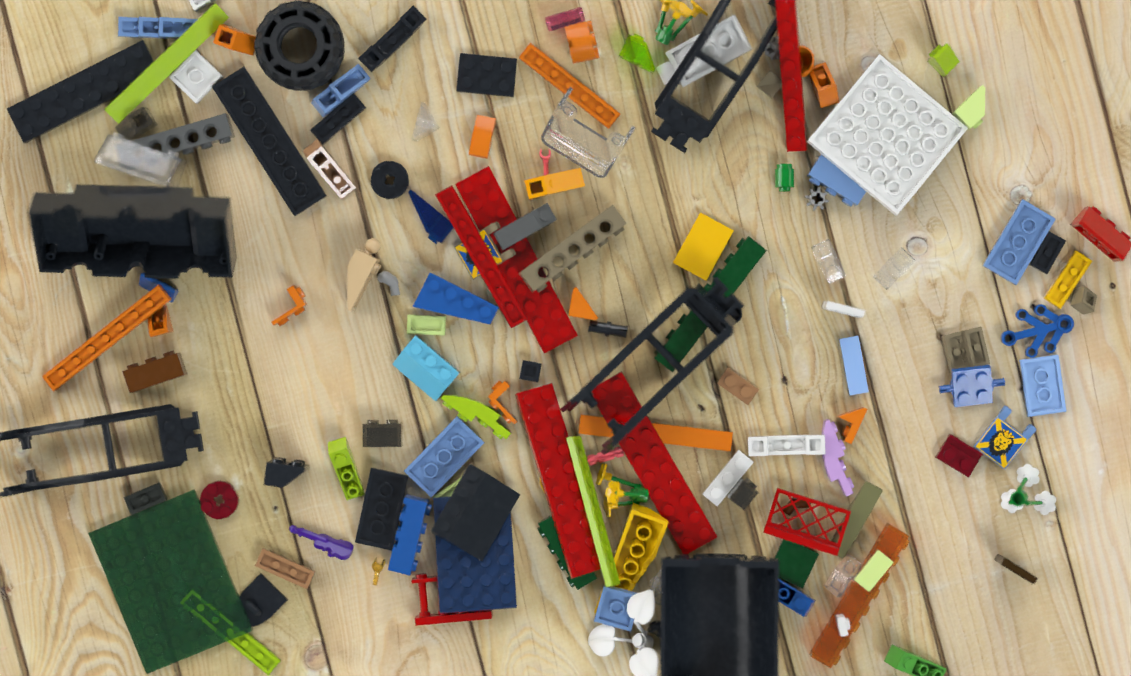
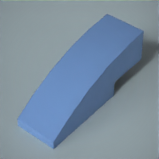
M357 64L313 98L311 103L324 118L350 95L364 86L371 78Z

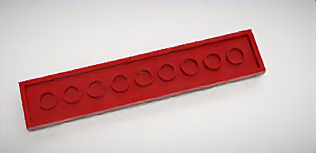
M489 166L455 184L479 231L495 222H498L501 227L500 229L517 220ZM491 233L490 236L501 254L511 248L516 252L515 256L498 266L528 318L527 322L543 352L546 353L577 337L578 334L550 281H547V287L538 293L537 290L531 292L520 277L519 273L538 260L527 237L502 250L494 234ZM539 268L538 275L541 278H546L547 276L543 268Z
M622 371L603 381L592 391L593 397L598 401L596 405L607 423L614 418L619 424L622 423L624 425L642 407ZM647 415L619 442V445L645 489H648L649 496L660 515L668 520L667 527L682 553L689 554L718 536Z
M550 383L516 393L517 403L570 577L575 578L600 570V562L566 439L569 436L553 384Z

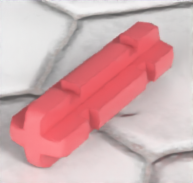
M621 446L615 447L614 450H610L605 455L601 452L597 453V455H588L587 461L592 466L597 464V462L602 463L612 460L614 457L624 456V451Z

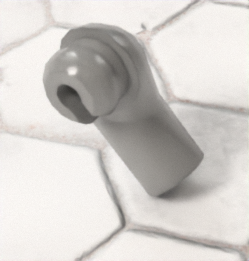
M388 271L379 273L377 279L380 283L383 282L389 286L390 295H400L397 277Z

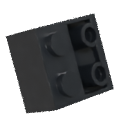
M272 458V460L266 463L263 485L283 488L306 472L310 465H306L303 460L286 462V458Z

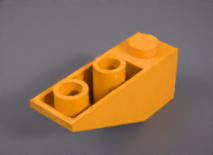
M581 168L524 180L529 200L585 187Z

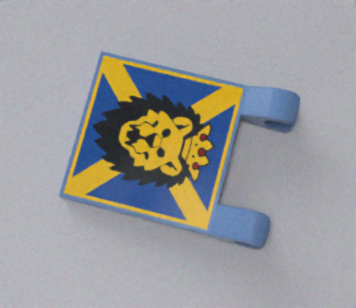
M1007 406L1001 409L997 417L974 445L976 449L1004 470L1036 431V428L1029 424L1021 434L1007 424L1004 420L1012 412Z

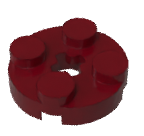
M226 481L210 483L201 493V509L207 516L213 519L227 518L237 510L239 495L234 486ZM222 495V499L225 502L217 505L215 497Z

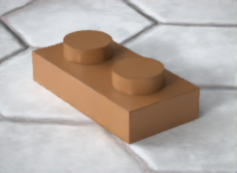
M729 368L725 370L717 381L718 385L747 405H749L759 389Z

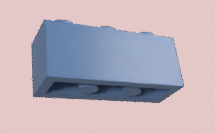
M822 155L817 158L807 174L812 184L818 187L822 185L826 188L825 191L834 197L838 195L843 198L842 202L849 207L852 205L857 206L866 193L863 188Z

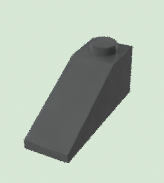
M548 203L493 234L502 250L550 225L557 219Z

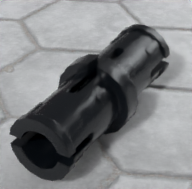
M590 320L588 332L605 334L607 337L609 335L627 337L628 326L611 324L609 321L603 323Z

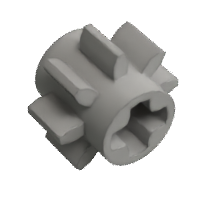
M778 36L771 38L764 51L765 55L771 57V60L780 59Z
M820 187L817 188L816 192L813 189H809L811 195L805 196L809 200L806 206L812 205L813 211L816 210L817 206L820 209H824L822 204L829 202L825 199L827 192H820ZM818 194V198H820L821 201L815 204V200H813L812 197Z

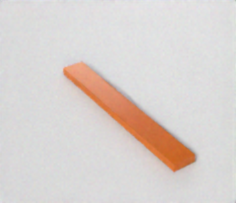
M158 284L42 376L53 392L171 301V297L162 285Z
M581 414L578 434L604 437L613 436L604 417ZM652 423L664 444L731 451L733 432Z

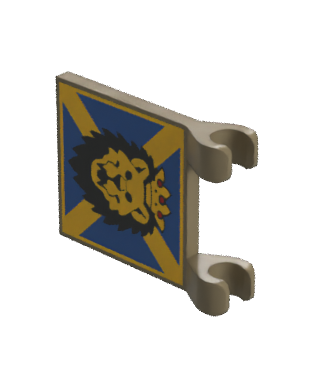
M495 222L479 231L497 265L515 256L516 252L513 248L502 254L499 252L490 236L491 233L501 228L500 224ZM461 242L454 246L472 279L474 280L481 276L463 243Z

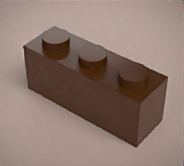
M173 350L164 353L163 358L156 359V357L146 359V364L140 366L138 363L128 365V370L122 372L129 393L187 375L181 353H175Z

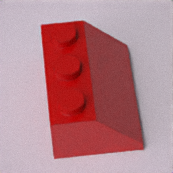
M1094 206L1085 207L1070 225L1113 262L1123 261L1131 249L1130 236L1123 231L1120 233L1115 229L1116 225L1111 220H1105L1101 217V212Z

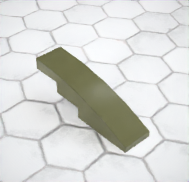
M865 481L847 509L851 511L838 552V556L844 558L883 491L868 481ZM841 525V526L838 527L839 530H840V532H841V530H842V526H843V525ZM837 530L831 541L838 542L840 535Z

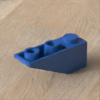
M779 579V602L801 616L806 617L816 600Z

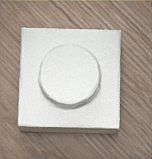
M843 614L835 615L838 634L840 637L847 636V630H850L849 619L845 618Z

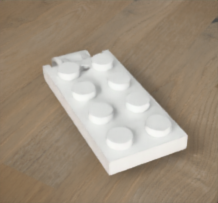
M732 15L717 24L701 51L725 65L753 49L736 16ZM699 34L665 53L669 61L656 68L664 85L668 83ZM696 57L681 80V86L685 87L716 69Z

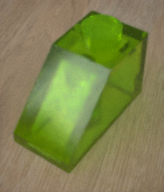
M635 33L633 36L629 34L619 54V58L653 74L655 66L647 43L643 41L644 38Z

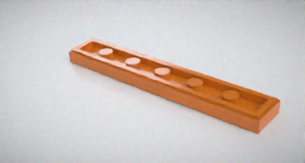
M532 43L519 56L521 61L607 129H610L621 115Z

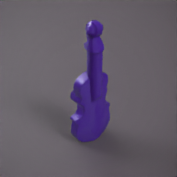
M296 525L289 527L291 533L313 540L316 549L328 551L327 555L329 557L346 560L353 553L354 546L351 542L342 539L337 540L323 533L316 534L304 528H297Z

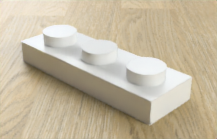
M738 450L702 494L718 506L754 462Z

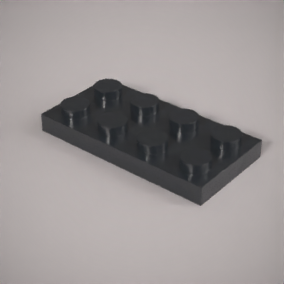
M371 467L355 543L392 551L408 475Z

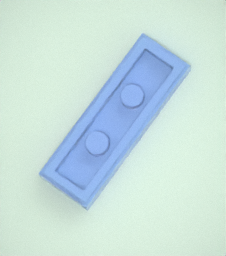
M859 336L839 339L849 395L869 392Z

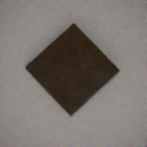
M997 554L995 557L996 562L1030 583L1035 584L1037 581V577L1000 554Z

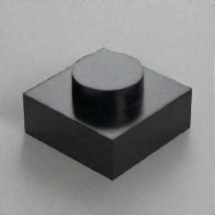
M523 360L519 379L538 382L542 363Z

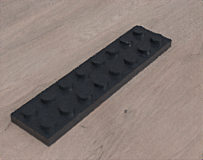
M142 40L7 108V111L23 143H27L115 99L154 62V59L145 41Z
M245 67L240 68L212 86L295 217L327 197Z

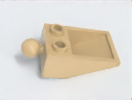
M375 238L366 241V252L356 249L347 266V310L349 311L356 310L372 276L377 275L381 268L380 260L372 256L380 250V242Z

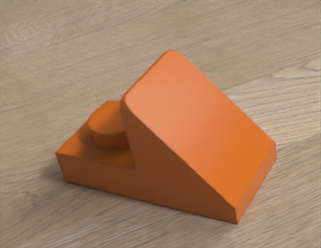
M860 407L837 416L850 422L849 426L846 425L843 429V441L852 444L868 409Z

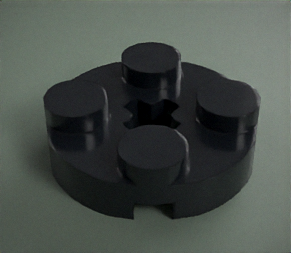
M384 161L373 169L371 186L378 196L385 199H396L406 192L409 186V175L401 164L394 161ZM387 175L395 177L393 185L385 184Z

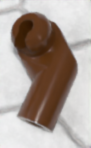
M804 500L795 503L797 508H809ZM793 505L783 509L789 516L795 510Z

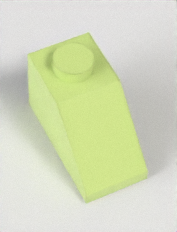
M983 85L974 91L952 113L968 128L967 130L972 127L976 129L983 122L981 120L985 115V87Z

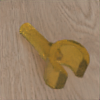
M377 557L372 564V569L375 573L373 585L375 586L378 583L379 574L386 563L385 559H383L382 564H378Z

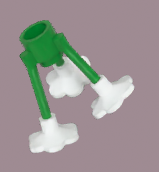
M1030 464L1019 467L1017 469V480L1021 484L1017 487V491L1010 489L1001 495L1003 500L1001 507L1007 509L1010 513H1015L1017 510H1021L1025 504L1026 506L1034 505L1035 510L1040 511L1042 515L1054 512L1056 509V497L1054 495H1050L1048 491H1043L1035 496V501L1028 500V494L1023 490L1024 486L1031 487L1039 482V470L1033 468Z

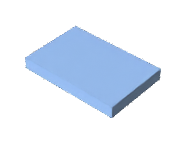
M1059 355L1019 360L1027 417L1067 412Z

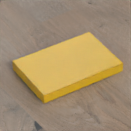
M700 212L673 264L707 281L734 230Z

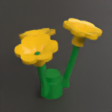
M659 0L662 3V13L655 30L657 32L655 39L668 45L670 41H674L679 32L693 17L695 18L699 13L707 16L708 13L694 0H690L693 5L692 10L683 2ZM670 7L674 10L673 18L668 26L664 25L662 27L666 12L669 11ZM680 16L687 17L674 32L672 27Z
M602 463L597 474L596 485H601L604 479L610 481L603 496L606 517H611V510L617 509L619 506L632 505L633 503L639 505L640 503L647 502L649 496L648 489L641 487V484H635L612 476L613 474L606 472L607 464ZM620 483L633 488H631L630 492H626L620 489ZM623 496H630L632 500L618 502L619 498Z

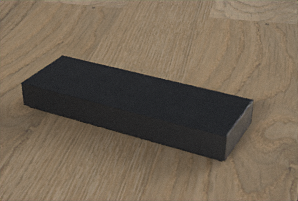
M353 93L310 131L324 145L362 113L366 107Z

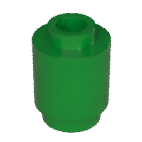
M777 164V169H775V188H779V192H789L790 188H794V169H792V164Z

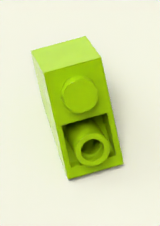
M947 43L943 46L939 44L928 54L931 58L927 61L942 77H945L960 62Z

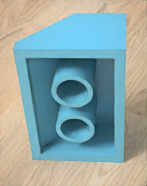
M417 335L414 336L392 364L435 402L461 373Z

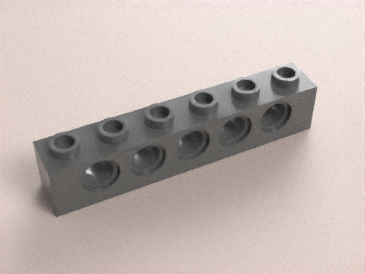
M224 113L116 145L115 148L121 168L132 171L139 169L141 164L146 163V166L158 163V159L170 160L176 158L175 154H191L194 152V149L199 147L202 150L213 147L212 144L216 142L220 144L228 143L231 141L230 138L235 137L229 115ZM215 127L217 129L216 136L209 137V129ZM192 133H197L199 136L195 143L190 141ZM175 138L180 140V145L177 148L172 147V140ZM160 143L162 150L160 153L155 154L153 147ZM138 149L143 150V156L140 159L135 157V152Z

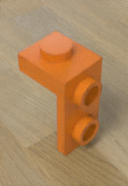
M293 285L287 289L297 306L272 321L273 325L278 324L282 326L289 321L288 317L295 314L297 316L305 311L304 307L308 304L304 300L306 295L301 287L297 288Z
M499 380L492 387L493 392L488 396L490 398L488 402L495 410L499 408L504 413L501 416L509 424L511 422L515 424L518 420L497 400L510 387V384L506 380L503 383Z

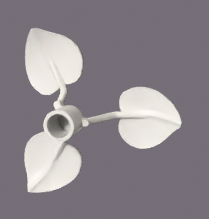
M647 590L637 593L629 599L627 604L629 617L635 619L634 623L642 633H637L633 639L614 637L615 628L601 624L592 630L588 638V645L592 651L602 657L608 656L614 651V641L633 643L636 648H639L637 649V654L633 655L629 661L630 670L634 676H657L658 655L654 649H651L654 640L652 636L647 635L648 632L640 625L647 624L653 617L655 608L654 591Z

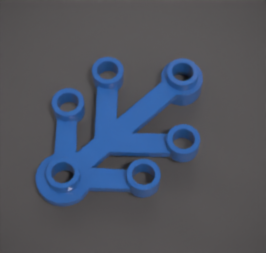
M1036 305L1034 308L1036 315L1045 316L1054 322L1045 324L1029 315L1025 309H1019L1015 314L1016 318L1020 321H1026L1034 326V328L1015 333L1013 331H1004L1000 339L1004 345L1012 346L1019 339L1037 335L1031 346L1025 349L1026 356L1034 358L1037 356L1038 349L1047 333L1056 330L1051 340L1046 342L1043 347L1045 352L1053 353L1063 333H1069L1073 329L1074 320L1072 317L1066 314L1058 316L1049 311L1045 305ZM1040 306L1044 309L1042 314H1039L1037 311ZM1021 311L1025 313V317L1022 319L1019 317ZM1063 320L1067 322V326L1064 328L1061 326ZM1006 335L1011 336V340L1009 342L1005 340ZM1048 344L1053 345V349L1051 351L1047 350ZM1031 348L1034 349V354L1032 356L1028 354V351Z

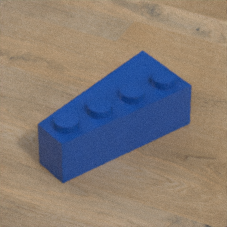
M429 273L413 305L416 308L486 324L492 323L499 309L498 306L433 273Z
M410 494L404 497L403 504L405 506L400 514V526H398L395 536L396 542L391 553L388 566L389 571L409 576L412 571L416 572L418 560H415L416 553L421 552L423 542L420 541L421 534L425 535L427 523H424L426 515L429 516L432 505L429 504L430 499Z

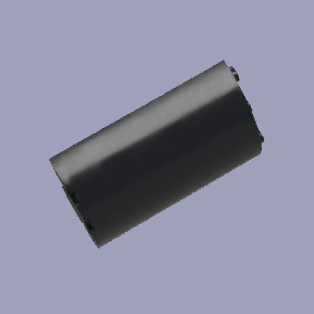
M702 553L693 555V558H689L688 554L675 555L674 559H671V556L663 557L661 559V676H778L779 560L776 558L767 560L766 556L752 555L750 559L745 554Z

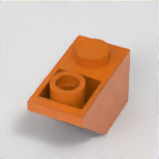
M220 24L213 43L253 56L256 36L228 25Z

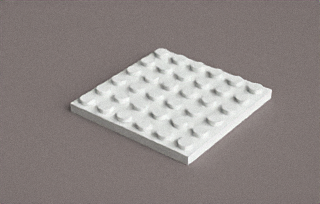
M879 54L807 142L896 216L968 128Z

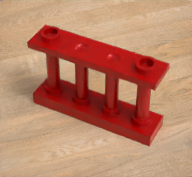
M427 573L416 574V577L411 580L412 584L418 583L421 612L415 617V626L492 619L493 617L492 610L441 614L438 611V614H431L428 611L426 582L437 581L438 584V575L427 576Z

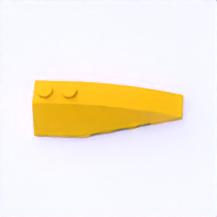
M635 503L632 504L613 556L620 584L614 587L632 591L647 567L656 557L668 525V520L650 508ZM600 593V596H599V599H598V602H597V605H596V608H595L594 613H596V611H597L598 604H599L600 597H601V593Z

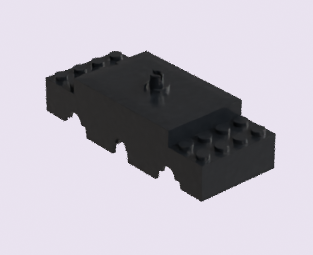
M76 184L74 193L34 192L28 215L40 273H64L66 269L72 270L76 265H84L87 270H92V276L126 277L128 271L132 268L142 267L145 271V278L179 279L181 272L187 273L192 268L201 269L203 273H208V277L233 278L237 254L230 198L194 197L193 187Z

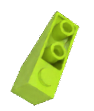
M343 437L328 442V454L346 500L365 495L347 438Z

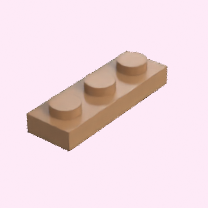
M262 548L255 564L256 567L305 589H308L316 572L265 548Z

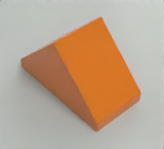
M573 288L568 316L590 320L598 319L578 288Z
M164 305L148 318L150 337L174 332L167 305Z

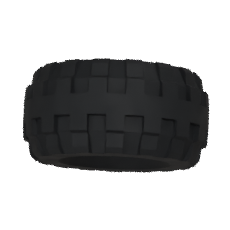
M303 0L285 2L278 5L272 11L270 10L265 15L261 24H259L256 31V39L254 40L256 58L264 73L278 85L295 91L313 90L329 82L340 69L339 67L345 53L344 36L335 18L321 6ZM297 27L310 30L317 40L315 54L304 63L289 61L281 49L284 36L290 30Z

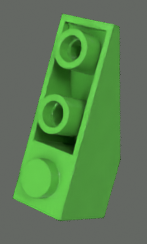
M893 644L884 662L895 669L912 676H944L946 668Z

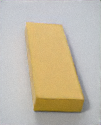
M1077 250L1074 251L1043 299L1061 309L1092 263V260Z

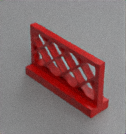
M777 488L763 533L838 556L851 511ZM779 494L788 495L791 503L781 507L778 502ZM804 500L807 502L809 509L800 513L795 503ZM793 505L797 515L787 519L783 509ZM823 506L828 514L818 519L813 509ZM811 510L816 520L806 525L801 515ZM781 511L785 521L780 524L771 522L773 514ZM837 512L845 513L844 522L837 525L832 515ZM797 517L800 518L804 526L798 530L793 529L789 522ZM830 517L834 527L824 531L820 521ZM818 523L822 533L816 536L812 535L807 527ZM841 525H843V526H842V530H841V532H840V530H839L838 527L841 526ZM836 528L840 535L838 542L829 540L826 533Z

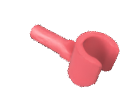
M549 148L548 156H543L542 149L540 150V158L543 160L544 175L549 174L548 163L549 159L551 158V151Z

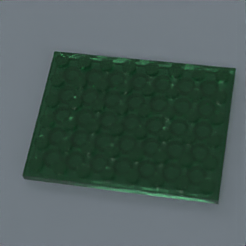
M195 489L88 533L146 674L253 631L210 524L201 509L200 500Z

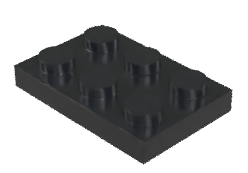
M460 53L456 92L514 98L517 58Z

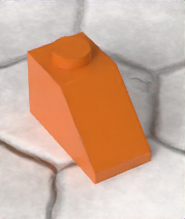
M826 62L814 65L813 70L809 73V77L820 107L823 108L839 103L837 85Z

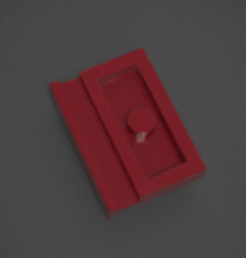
M949 434L935 458L969 478L983 454Z

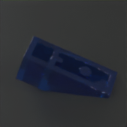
M410 189L408 193L426 232L429 233L428 238L435 244L438 242L443 244L454 230L450 220Z

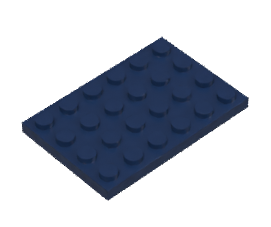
M450 497L433 498L435 523ZM511 512L483 561L478 560L435 535L440 614L517 608Z

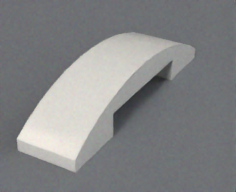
M825 435L748 437L749 456L826 454Z

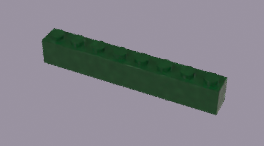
M749 236L746 239L741 238L736 245L738 250L734 255L730 253L724 260L726 263L722 270L718 268L712 276L713 278L717 276L729 289L724 293L726 297L731 293H735L767 251ZM712 282L711 285L707 283L704 288L708 291L715 283ZM692 310L687 315L683 314L677 322L680 324L677 329H671L665 337L668 340L664 347L679 363H681L708 328ZM655 350L654 354L656 356L654 359L671 372H674L673 366Z

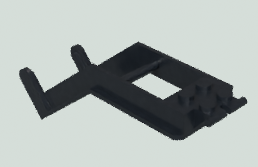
M720 0L703 30L655 101V115L663 119L658 129L653 127L651 133L664 141L669 136L672 137L670 145L684 154L687 151L684 145L690 137L699 143L703 138H707L755 68L778 28L777 14L774 15L754 52L738 75L701 51L732 1ZM769 0L768 4L776 11V1ZM696 57L734 81L709 119L671 96Z
M717 276L712 280L715 285L708 291L700 283L683 291L560 409L563 413L566 410L570 412L581 401L592 409L598 403L593 397L592 391L646 339L673 366L677 373L624 425L622 423L619 424L614 418L607 423V426L612 430L613 436L601 445L604 448L601 451L603 455L612 450L679 383L733 334L734 325L737 322L730 316V313L736 307L741 310L744 305L733 293L728 297L725 296L724 293L729 289ZM685 303L716 337L683 367L652 333Z
M167 404L0 432V441L18 438V441L21 442L22 450L32 448L30 440H32L34 435L101 425L109 468L106 471L41 481L36 476L35 469L27 470L26 483L3 488V492H0V497L179 467L184 461H188L186 449L198 447V452L204 451L201 433L194 434L193 431L200 429L198 411L192 412L193 417L181 419L179 408ZM156 416L163 461L116 468L109 423Z

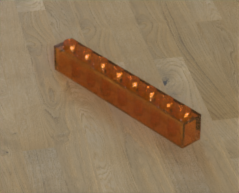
M886 523L857 574L877 550L892 560L893 564L891 566L894 567L899 561L900 557L898 555L901 549L905 550L909 544V535ZM891 566L870 592L854 579L852 580L811 649L809 655L829 668L837 665L841 658L839 655L841 650L847 648L851 641L849 639L850 635L858 630L860 618L862 615L866 616L870 609L869 603L872 599L875 600L880 592L878 588L882 582L885 583L890 575L888 571ZM843 614L845 618L849 619L850 630H847V636L840 637L838 634L835 615Z

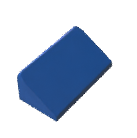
M141 273L140 287L151 291L158 284H161L172 299L169 302H174L179 292L178 289L157 278H145V273Z

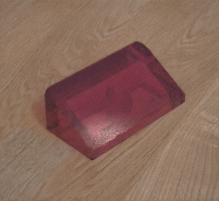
M582 7L545 17L548 31H554L585 21Z

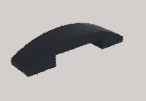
M413 5L373 46L371 45L358 59L372 73L391 57L427 19Z

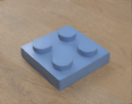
M604 584L594 622L631 632L634 618L629 617L627 604L629 599L637 593L614 586L606 587Z

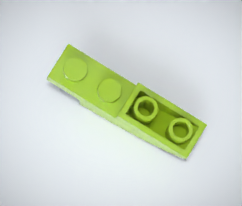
M443 395L441 397L444 400L442 404L450 410L453 408L459 412L458 416L465 422L468 420L472 422L477 416L479 418L477 421L485 428L490 426L494 430L492 433L499 439L503 437L507 439L512 433L497 421L501 414L491 407L463 396Z

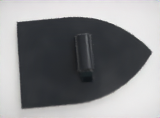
M260 573L238 598L234 609V622L241 628L260 625L271 618L288 599Z

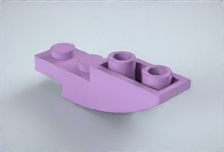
M826 419L822 427L826 454H822L825 470L829 481L838 480L843 494L849 496L853 494L852 488H854L850 477L846 478L844 471L847 469L843 460H838L839 457L845 455L843 450H846L842 439L838 440L835 434L838 430L834 421L830 422L829 419Z

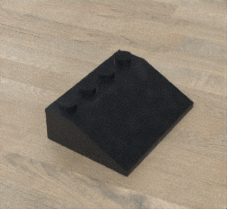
M469 464L431 532L469 555L483 561L520 494L486 472Z

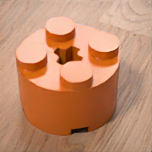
M591 20L565 27L573 64L599 58L597 47L593 48V46L597 45L594 33L590 34V32H593Z

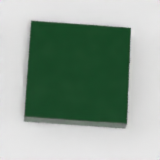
M783 539L774 557L779 560V578L803 588L819 553L800 544Z

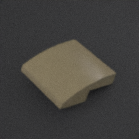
M982 327L941 336L950 373L951 369L990 364Z

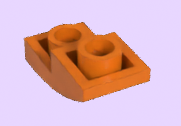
M477 115L469 149L470 156L488 159L496 118Z

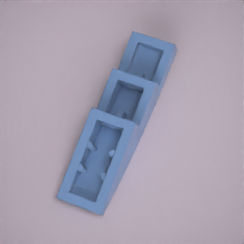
M118 17V37L178 39L198 19Z

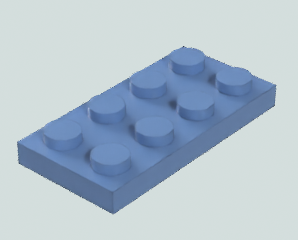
M1022 199L982 266L1010 283L1017 285L1056 219Z
M457 416L404 472L432 497L485 442Z

